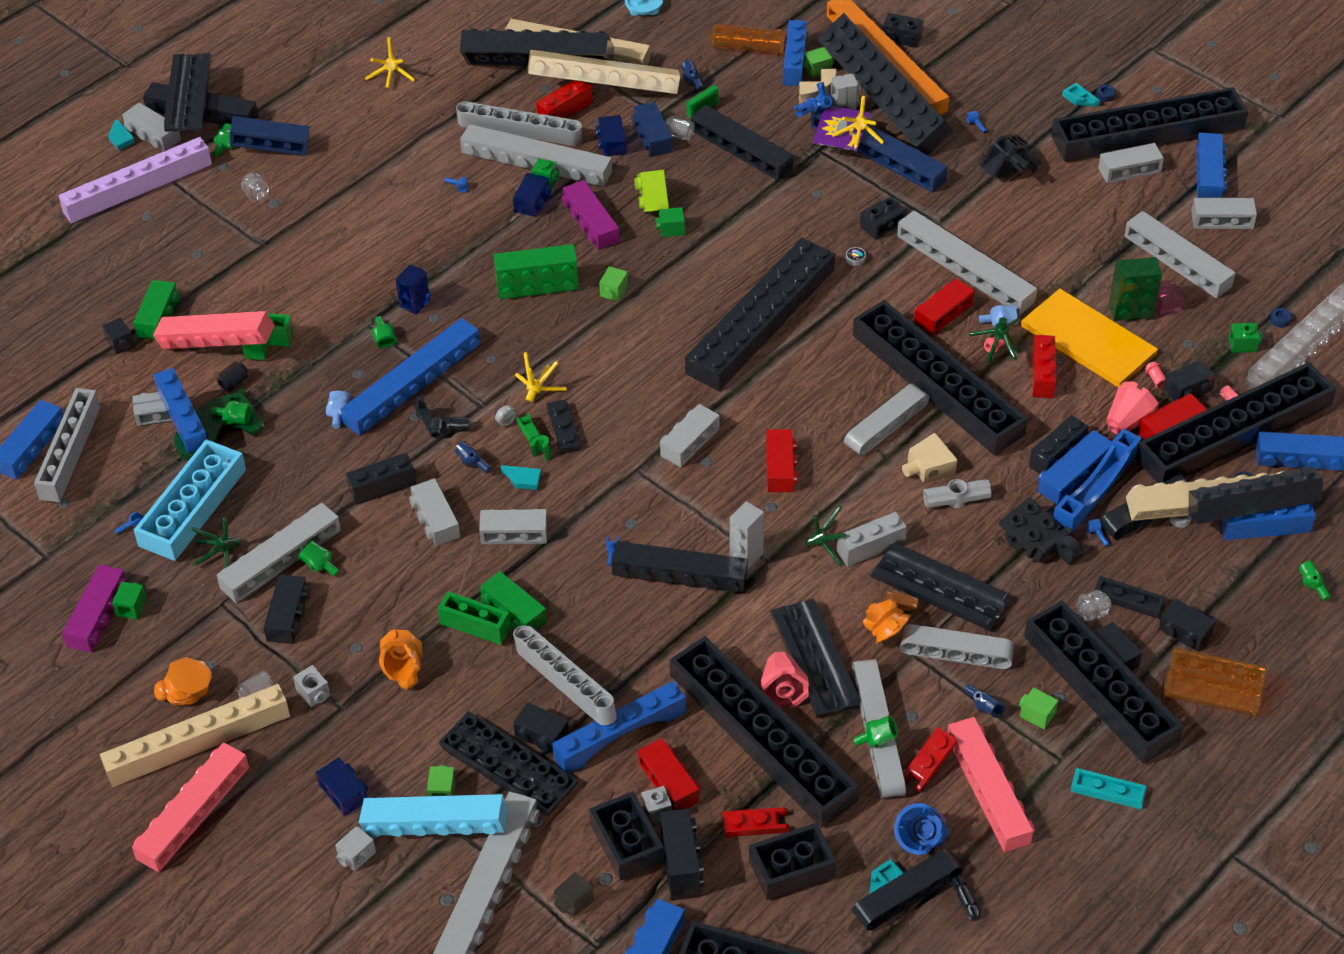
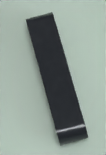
M1179 474L1163 483L1174 484L1177 481H1186V483L1190 481L1183 474ZM1126 502L1107 512L1100 522L1101 526L1115 540H1118L1155 519L1132 521Z
M943 849L859 900L853 906L852 913L866 930L871 931L952 882L953 877L959 876L963 872V866L948 849Z

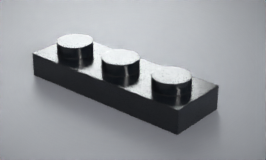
M567 399L546 403L560 455L581 451L580 440Z
M1103 576L1099 577L1092 598L1157 619L1165 600V596Z

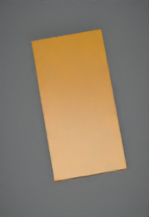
M1062 289L1057 290L1021 322V326L1034 335L1055 336L1056 349L1118 388L1123 382H1127L1158 353L1156 347Z

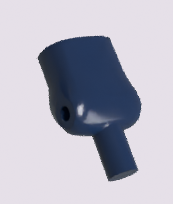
M691 60L684 61L681 65L684 80L688 84L694 85L698 92L703 91L702 77L694 62Z
M462 441L457 445L455 453L462 459L466 467H479L486 474L491 471L492 467L467 442Z
M971 684L966 685L964 691L973 697L979 712L987 713L994 718H998L1003 714L1006 708L1004 703L988 692L978 690Z

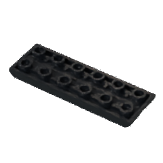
M211 53L196 55L173 54L164 119L165 132L203 130L212 59Z
M896 543L891 544L881 561L870 574V577L913 597H917L990 632L1011 601V597L1006 592Z
M811 598L792 605L771 609L770 614L788 654L808 676L809 697L807 698L816 718L860 706L857 691L815 600Z
M470 711L439 741V745L444 751L506 791L536 799L537 809L543 815H550L563 798L579 783L577 779Z

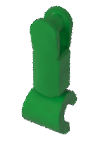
M526 413V416L520 419L517 417L516 422L530 444L532 456L535 457L539 451H543L544 458L548 461L552 457L549 438L540 434L529 413Z

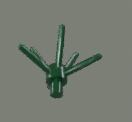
M1001 317L994 329L969 333V336L990 334L989 337H996L987 362L991 361L999 340L1004 339L1014 360L1017 357L1013 348L1017 353L1021 352L1009 333V327L1019 322V318L1007 324V319Z
M842 506L837 507L821 529L817 515H813L815 531L813 536L804 539L807 547L814 544L822 545L839 566L842 565V562L827 543L846 537V533L829 535L827 531L835 523V517L841 511Z
M223 518V536L221 537L192 527V531L214 539H196V543L215 545L211 552L195 561L193 565L197 566L218 552H224V567H228L229 550H232L233 546H239L240 539L238 537L231 538L228 535L227 518Z

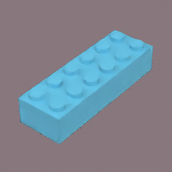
M205 440L135 527L134 534L138 547L176 561L197 534L192 531V527L201 529L246 471L243 454Z

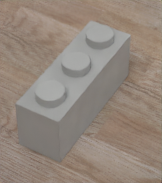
M137 103L122 114L126 130L151 143L155 148L167 151L181 141L179 131L165 132V118L141 103Z
M1152 143L1100 154L1098 169L1106 183H1112L1161 173L1164 158L1156 144Z
M1194 198L1191 211L1194 229H1254L1257 215L1254 198Z
M698 404L687 413L681 422L674 426L668 435L662 437L660 441L661 457L682 467L719 430V415Z
M435 478L412 486V496L409 497L412 508H417L418 510L417 517L420 524L424 523L426 526L424 529L427 538L432 539L435 546L460 538L459 524Z
M746 501L730 517V556L747 558L749 569L763 555L764 511Z
M546 509L481 510L479 528L481 544H547Z
M895 511L844 532L846 537L837 539V553L846 566L849 567L887 551L891 544H905L907 526Z

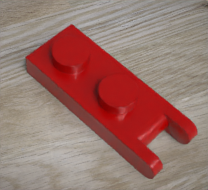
M937 726L903 773L904 781L906 782L911 775L918 779L920 783L917 785L916 790L921 793L958 743L957 739Z
M787 808L723 811L725 837L787 833L790 831L789 825L779 824V817L788 815Z

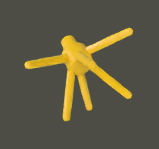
M388 37L389 58L387 60L371 58V62L382 63L384 66L368 75L365 79L369 80L384 70H388L386 87L389 88L392 72L396 69L414 82L415 78L398 66L404 60H397L393 57L391 38Z
M865 96L861 98L859 116L856 118L842 117L843 121L854 122V124L832 134L835 137L856 128L855 149L858 147L861 130L864 129L881 144L884 143L867 126V124L876 125V121L867 120L864 116Z
M524 353L528 380L519 373H516L515 376L527 385L526 390H528V394L525 400L533 402L536 394H540V391H567L566 387L542 386L543 382L558 365V361H555L551 367L546 365L538 380H536L530 368L528 353Z

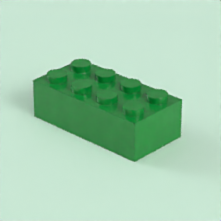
M574 244L493 254L499 299L579 290Z

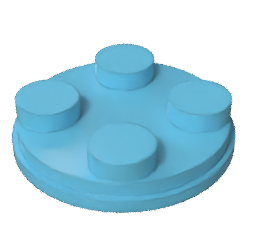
M625 0V5L633 16L656 15L663 4V0Z

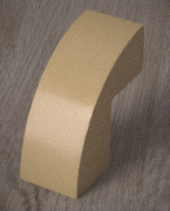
M821 69L820 82H799V104L806 102L810 97L815 100V97L819 95L816 84L824 82L826 92L831 97L832 77L836 76V69Z

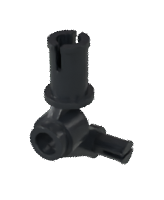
M420 395L416 397V402L414 403L416 416H420L432 438H441L450 429L469 431V417H450V415H447L442 419L439 417L433 418L427 408L425 398L422 395L421 400Z

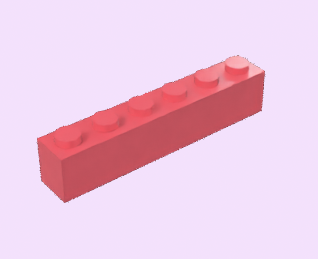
M266 311L162 317L153 336L162 349L266 344L275 325Z
M975 717L949 724L947 733L958 741L953 748V752L1003 851L1007 852L1031 844L1032 835L1035 832L1033 823L1030 819L1027 820L1022 802L1015 797L1013 784L1011 781H1007L1002 763L997 762L994 748L985 738L983 726L978 725Z
M224 742L218 749H215L207 762L197 769L192 779L182 786L178 795L167 803L164 811L151 821L149 828L136 838L132 846L136 860L160 872L249 769L246 754Z

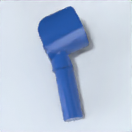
M967 112V123H975L983 133H986L987 130L979 120L978 112Z
M447 177L444 179L447 183L457 185L456 188L459 192L465 193L468 190L469 185L466 184L467 179L465 177H461L460 180Z
M138 512L132 513L129 521L115 529L116 534L133 525L137 526L144 516Z
M1098 519L1088 520V524H1086L1087 532H1096L1104 546H1109L1110 543L1101 530V522Z
M609 536L606 537V550L609 553L607 565L609 567H612L616 542L619 541L618 536L615 542H610Z

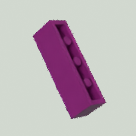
M583 180L563 187V205L569 208L572 218L579 222L580 229L586 232L590 243H594L598 250L618 243V226L586 182Z
M98 564L62 632L67 648L92 653L95 645L99 644L101 633L110 622V616L114 610L112 602L121 582L128 583L123 569Z

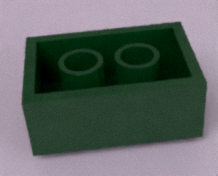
M1157 257L1116 260L1109 298V307L1114 321L1154 318L1162 279V272Z

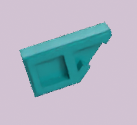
M1078 83L1064 89L1062 96L1074 105L1100 106L1101 101Z
M115 120L108 137L109 141L119 151L134 144L135 140L118 120Z
M501 466L502 474L506 475L516 488L538 490L541 469Z
M892 859L872 871L869 894L904 873Z

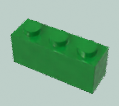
M151 281L133 322L137 337L155 339L153 334L161 318L173 316L174 306L180 299V293L177 291L174 282Z
M501 571L480 586L482 603L508 611L510 624L514 630L520 626H530L536 631L547 622L546 608Z
M449 591L438 606L441 625L499 645L503 643L511 629L508 611Z

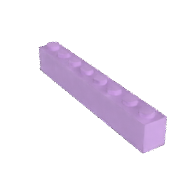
M198 137L62 193L58 196L63 213L69 222L73 223L212 165L209 149L204 141Z

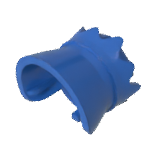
M915 803L905 807L898 814L894 825V833L899 845L907 852L916 855L934 852L936 848L944 845L945 838L950 833L946 825V818L936 808L923 803Z

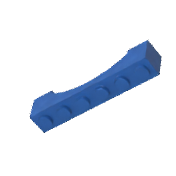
M1125 429L1121 430L1090 477L1079 489L1070 496L1066 495L1055 507L1053 518L1061 525L1060 530L1067 526L1073 533L1136 459L1138 443L1142 440L1141 437Z
M672 681L617 709V719L614 723L600 725L594 721L553 742L554 760L561 770L570 774L585 766L586 762L593 755L618 737L650 723L658 721L668 723L685 714L686 696L677 684Z

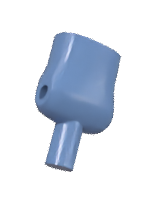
M1015 305L995 306L990 310L989 315L978 316L979 324L992 322L995 328L1001 317H1005L1008 324L1017 318Z
M332 391L329 393L326 415L333 417L332 427L334 429L340 428L342 418L340 409L351 400V395L348 392Z

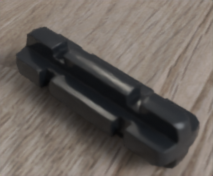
M963 875L955 876L952 878V886L957 891L956 894L964 910H967L966 915L971 921L979 919L981 917V910L975 904L977 902L970 887L966 885L965 877Z

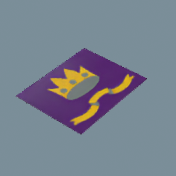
M834 106L824 109L812 143L857 151L858 147L854 148L857 134L856 128L835 137L832 134L854 124V122L843 121L842 117L856 118L860 115V111ZM864 112V116H865V117L867 118V120H868V117H869V114H870V113H869V112ZM861 130V135H860L859 143H860V140H861V137H862V135H863L864 130Z

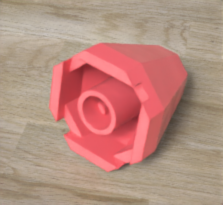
M1123 382L1120 385L1107 417L1108 428L1111 432L1119 434L1122 429L1131 431L1139 426L1141 418L1158 410L1159 403L1149 390L1144 387L1141 390L1136 388L1139 384L1135 382Z
M774 652L767 659L761 679V691L780 709H782L781 705L788 704L789 708H795L809 697V681L805 672L786 652Z

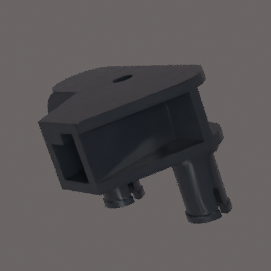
M1013 134L1000 136L992 144L979 166L993 178H998L1011 165L1022 173L1026 170L1025 166H1029L1032 171L1038 169L1037 165L1040 166L1042 162L1030 153V145L1025 139Z

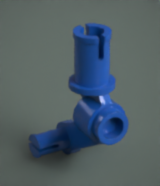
M824 82L816 84L819 95L815 97V100L810 97L806 102L794 107V110L799 109V111L795 112L798 117L809 112L814 113L818 108L826 109L832 105V98L826 92Z

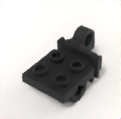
M1030 496L999 522V525L1006 531L1005 537L1007 542L1014 549L1020 550L1024 548L1028 552L1026 555L1028 558L1033 554V563L1039 562L1053 550L1070 565L1085 551L1072 537V530L1066 526L1059 531L1061 525Z

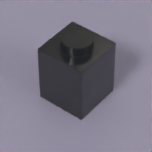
M121 317L102 325L106 341L116 354L135 346L132 333Z

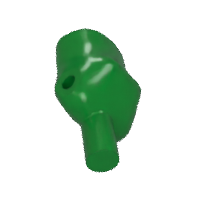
M224 124L222 129L215 135L214 143L217 146L213 151L214 155L220 156L225 148L233 149L235 147L229 146L231 124Z
M377 316L375 318L377 326L371 329L376 346L380 349L393 346L397 342L393 324H385L383 317Z
M238 401L228 402L225 408H211V415L222 416V421L228 425L248 424L252 412L250 403Z
M311 541L298 556L314 572L325 569L335 577L340 571L330 563L333 558L332 553L318 545L315 541Z
M1310 560L1301 564L1299 572L1303 577L1304 586L1310 590L1317 591L1323 601H1328L1331 596L1314 562Z
M890 715L867 722L866 733L853 738L855 745L859 746L868 742L871 747L878 748L891 740L897 739L898 729L896 722Z

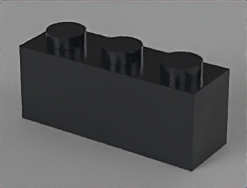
M1071 415L1031 449L1029 467L1039 474L1050 469L1055 460L1061 459L1070 447H1075L1080 439L1087 435L1089 426Z
M407 452L346 473L348 490L356 505L417 484L414 466Z
M278 576L263 628L267 642L293 644L295 636L299 635V621L305 615L304 603L310 597V586H307L305 577Z

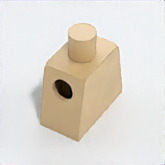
M934 433L910 448L908 463L902 465V471L906 477L917 474L922 482L926 483L956 474L957 459Z

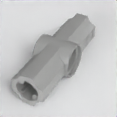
M954 479L947 486L923 489L924 504L927 508L944 505L960 508L968 501L991 498L989 480L964 482L960 479Z

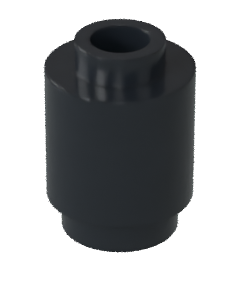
M233 362L219 373L216 381L224 391L233 390L248 378V370L243 363Z

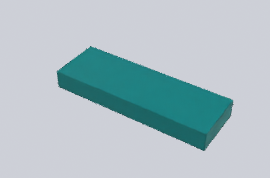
M1076 768L1070 792L1141 810L1147 786Z

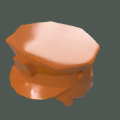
M889 599L878 604H870L863 624L868 630L872 631L874 637L876 636V644L878 645L897 634L908 622L911 615L903 614L902 609L898 608L897 602Z
M391 630L380 640L381 654L379 656V665L389 680L398 681L399 686L403 689H410L418 681L417 673L421 668L420 659L423 657L422 641L408 630Z
M188 657L172 662L164 680H160L155 684V697L159 701L168 700L172 705H192L208 692L212 672L203 661Z

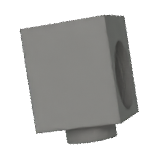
M313 665L293 676L296 691L310 707L322 703L330 696L328 682Z
M661 786L641 792L642 808L652 826L660 825V812L672 811V805L665 787Z
M357 826L335 844L338 861L344 867L349 866L354 871L376 853L374 840Z

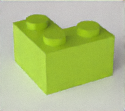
M664 170L640 172L637 174L634 182L635 189L639 190V194L642 195V197H639L640 209L643 208L644 212L669 209Z

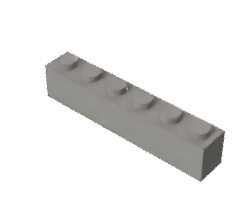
M1144 211L1127 222L1124 237L1154 257H1157V259L1216 299L1233 287L1236 272Z
M75 389L34 482L39 500L61 501L101 408L96 390Z
M323 503L311 508L306 514L294 520L281 531L276 532L271 538L259 544L255 549L241 556L236 562L218 573L217 579L220 589L235 603H238L300 560L298 558L300 552L311 541L321 545L340 532L338 516Z

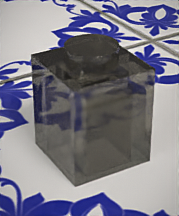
M574 872L554 890V904L561 913L566 912L573 918L593 900V888Z

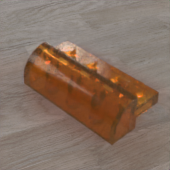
M716 24L713 25L711 31V46L785 54L788 31Z
M1173 647L1164 696L1257 716L1267 667Z

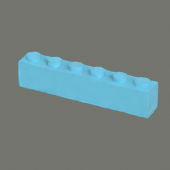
M503 794L364 798L359 824L363 832L370 837L383 835L399 837L402 835L424 836L426 834L470 835L472 833H504L509 807Z

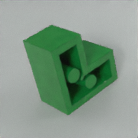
M267 313L275 325L266 344L242 345L245 359L265 360L270 345L290 347L294 334L291 315Z

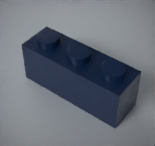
M656 102L633 106L634 114L631 115L633 126H637V134L639 138H642L644 150H648L650 157L671 153L672 137Z

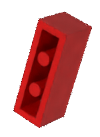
M571 81L537 101V114L560 118L572 116L592 104V86L585 81Z
M954 279L952 282L947 283L939 292L931 295L926 302L916 307L914 324L930 335H935L973 305L974 290L958 279Z
M1034 335L1032 348V397L1053 399L1056 384L1055 336Z
M1190 393L1141 418L1138 433L1144 439H1147L1207 409Z
M792 429L766 430L768 493L794 492V483H798V470L794 471V467H797V454H793V451L797 450V440L792 438Z
M661 738L637 750L639 766L655 788L665 787L672 810L687 809L699 803L700 786L696 779H691L688 775L686 765L682 761H678L675 751L670 744L667 745Z

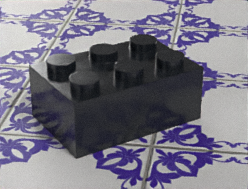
M633 791L589 809L590 825L620 881L664 863V846Z
M689 808L660 812L661 843L664 846V862L670 899L675 901L700 897V887H704L703 861L699 856L700 844L699 839L696 838L695 817L690 818Z
M818 823L749 845V862L767 900L835 878L836 860Z

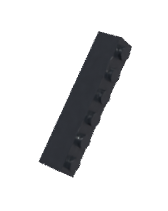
M152 82L143 95L145 106L154 112L165 114L169 85ZM207 93L204 122L224 125L226 123L232 124L233 116L257 119L259 116L256 101Z
M707 105L691 116L692 132L773 179L779 181L793 170V154Z
M1304 467L1295 471H1283L1280 474L1262 475L1254 479H1241L1238 482L1221 483L1212 487H1200L1197 490L1189 491L1188 514L1198 525L1321 501L1323 476L1314 467Z
M617 541L612 558V575L644 581H658L666 584H680L688 587H701L710 590H723L731 593H744L748 575V559Z

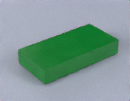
M713 85L687 101V117L691 119V116L705 105L712 107L719 102V88Z

